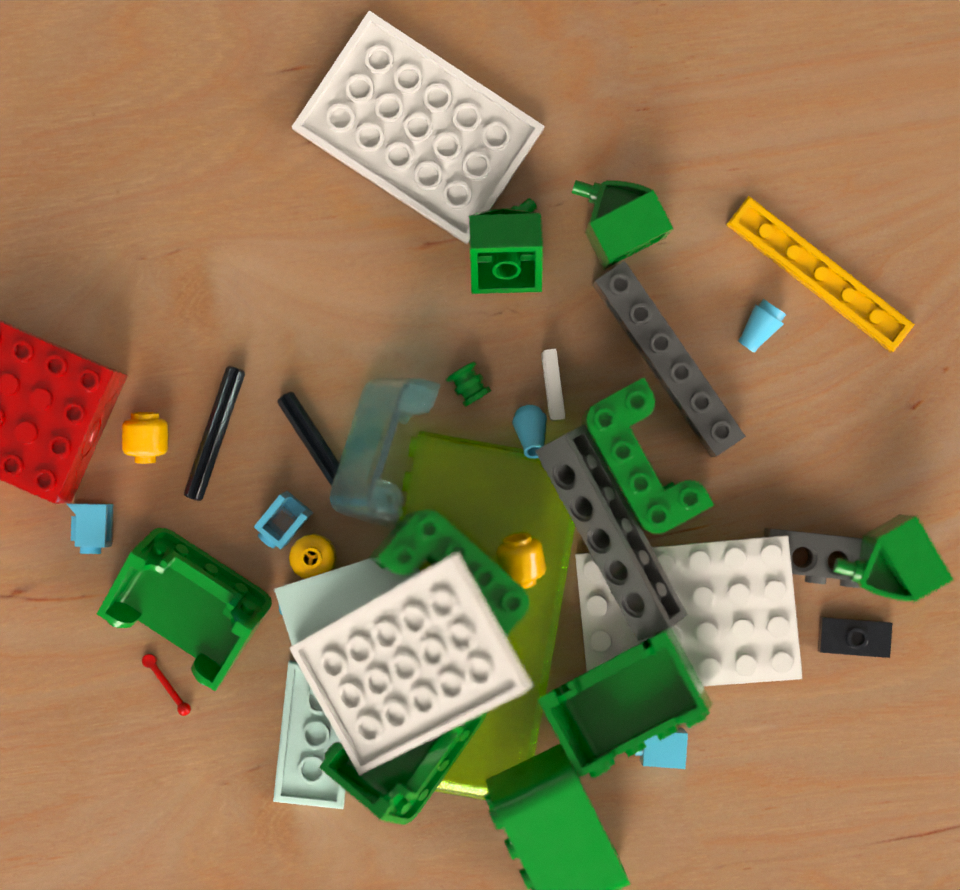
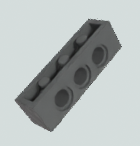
M765 528L764 537L788 535L792 574L805 575V582L826 584L827 578L840 579V586L861 588L857 582L850 579V576L833 572L828 566V557L832 552L839 551L842 554L843 560L855 562L856 559L859 560L862 538ZM799 547H804L808 552V560L802 566H796L792 560L793 552Z

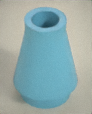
M763 299L759 305L755 304L738 342L755 353L769 337L784 325L782 320L786 314Z
M535 405L520 407L515 412L512 420V425L524 449V455L532 459L539 458L535 450L543 447L545 444L547 424L545 413Z

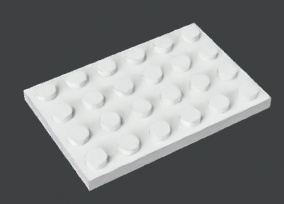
M368 11L292 125V129L467 245L470 242L469 215L491 210L545 128L544 125L371 11Z
M788 535L652 547L688 614L671 628L703 686L803 679ZM591 553L575 554L586 669L589 671L652 636L640 641L637 640L616 599L611 594L603 575L595 564Z
M459 553L452 555L289 648L359 775L504 703L532 687L529 678Z

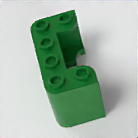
M643 377L588 408L582 416V425L585 424L641 529L661 534L714 506V503L703 485L695 480H685L677 484L670 482L662 487L630 426L650 415L654 408L655 399L653 393Z
M419 510L408 513L369 556L381 569L387 568L397 575H408L417 570L425 560L432 566H435L452 555L459 553L505 637L509 635L529 609L530 600L527 592L441 514L434 510Z
M672 628L652 636L537 699L578 777L580 778L589 773L591 779L610 770V767L615 764L614 758L617 755L626 752L627 756L630 757L645 749L647 746L644 741L657 735L660 741L678 731L676 724L681 725L685 723L687 728H691L706 720L710 714L709 709L713 705Z
M561 743L486 779L489 793L484 795V798L490 809L488 812L496 829L504 828L508 836L504 843L512 860L520 859L524 868L519 869V872L528 890H621L631 885L617 851L608 837Z

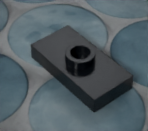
M820 617L818 652L890 658L893 623Z

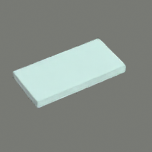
M369 558L275 588L274 590L292 646L419 575V568L412 574L397 575L387 568L381 569Z
M289 660L273 802L343 809L346 790L319 768L325 760L324 756L327 749L333 743H340L341 741L296 661Z

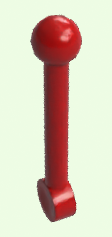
M154 654L144 655L142 658L143 666L151 668L177 704L178 713L182 716L188 715L191 711V706L182 701L156 665V656Z

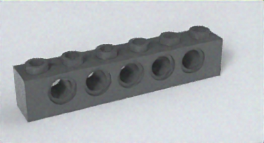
M625 260L595 280L593 283L594 288L710 457H717L746 437Z
M585 424L535 450L543 468L557 490L560 500L564 503L577 531L583 538L595 564L603 575L611 594L616 599L637 640L640 641L670 629L688 614Z

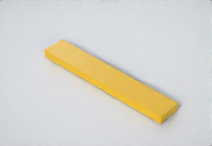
M750 196L746 198L726 224L890 353L896 350L915 325Z

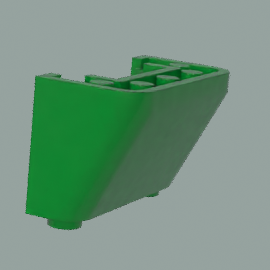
M155 528L130 552L97 615L115 628H130L139 621L196 658L191 666L195 679L200 684L216 691L272 606V600L263 589L177 533L166 528Z
M487 711L361 775L358 774L341 742H335L327 749L324 756L325 760L319 768L379 820L402 825L408 824L423 809L486 718Z

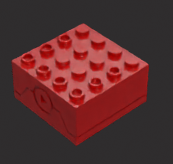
M0 320V480L54 504L72 503L128 375Z

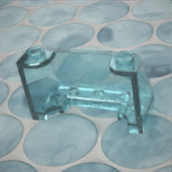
M377 378L370 380L364 386L330 490V503L337 512L391 530L396 526L403 506L402 492L392 483L380 480L398 422L407 425L413 415L429 413L436 401L441 384L420 378Z

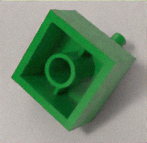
M575 180L572 194L588 198V202L594 204L585 233L604 270L665 239L673 230V226L653 189L625 181L606 180L601 184L594 182V185Z
M528 198L519 206H512L510 209L500 208L469 215L472 294L542 292L543 240L541 213L534 212L537 209V205L532 199Z
M899 514L862 536L860 559L851 562L837 558L833 567V572L850 576V579L857 582L859 587L864 590L900 601L917 602L954 580L916 515Z

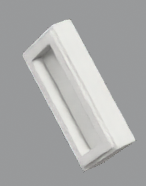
M556 348L543 350L541 358L549 419L551 421L564 420L565 410Z

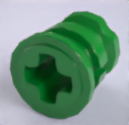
M475 361L468 363L445 379L447 382L455 384L457 388L454 391L457 396L462 395L464 407L469 406L492 391L489 386L485 387L482 383V380H484L482 374H477L474 370L477 365Z

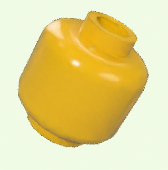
M157 412L131 413V418L126 419L122 423V451L124 454L135 456V463H156V456L164 455L168 451L167 421L159 418V413Z
M516 533L503 539V544L498 547L496 552L499 567L523 589L535 586L537 579L545 574L547 567L541 542L536 538H532L529 533Z
M319 534L305 535L296 540L289 554L291 568L302 579L331 571L335 567L337 559L336 549L332 542ZM308 551H313L316 554L311 555ZM305 555L309 558L308 563L305 560ZM318 558L317 562L312 565L313 559Z

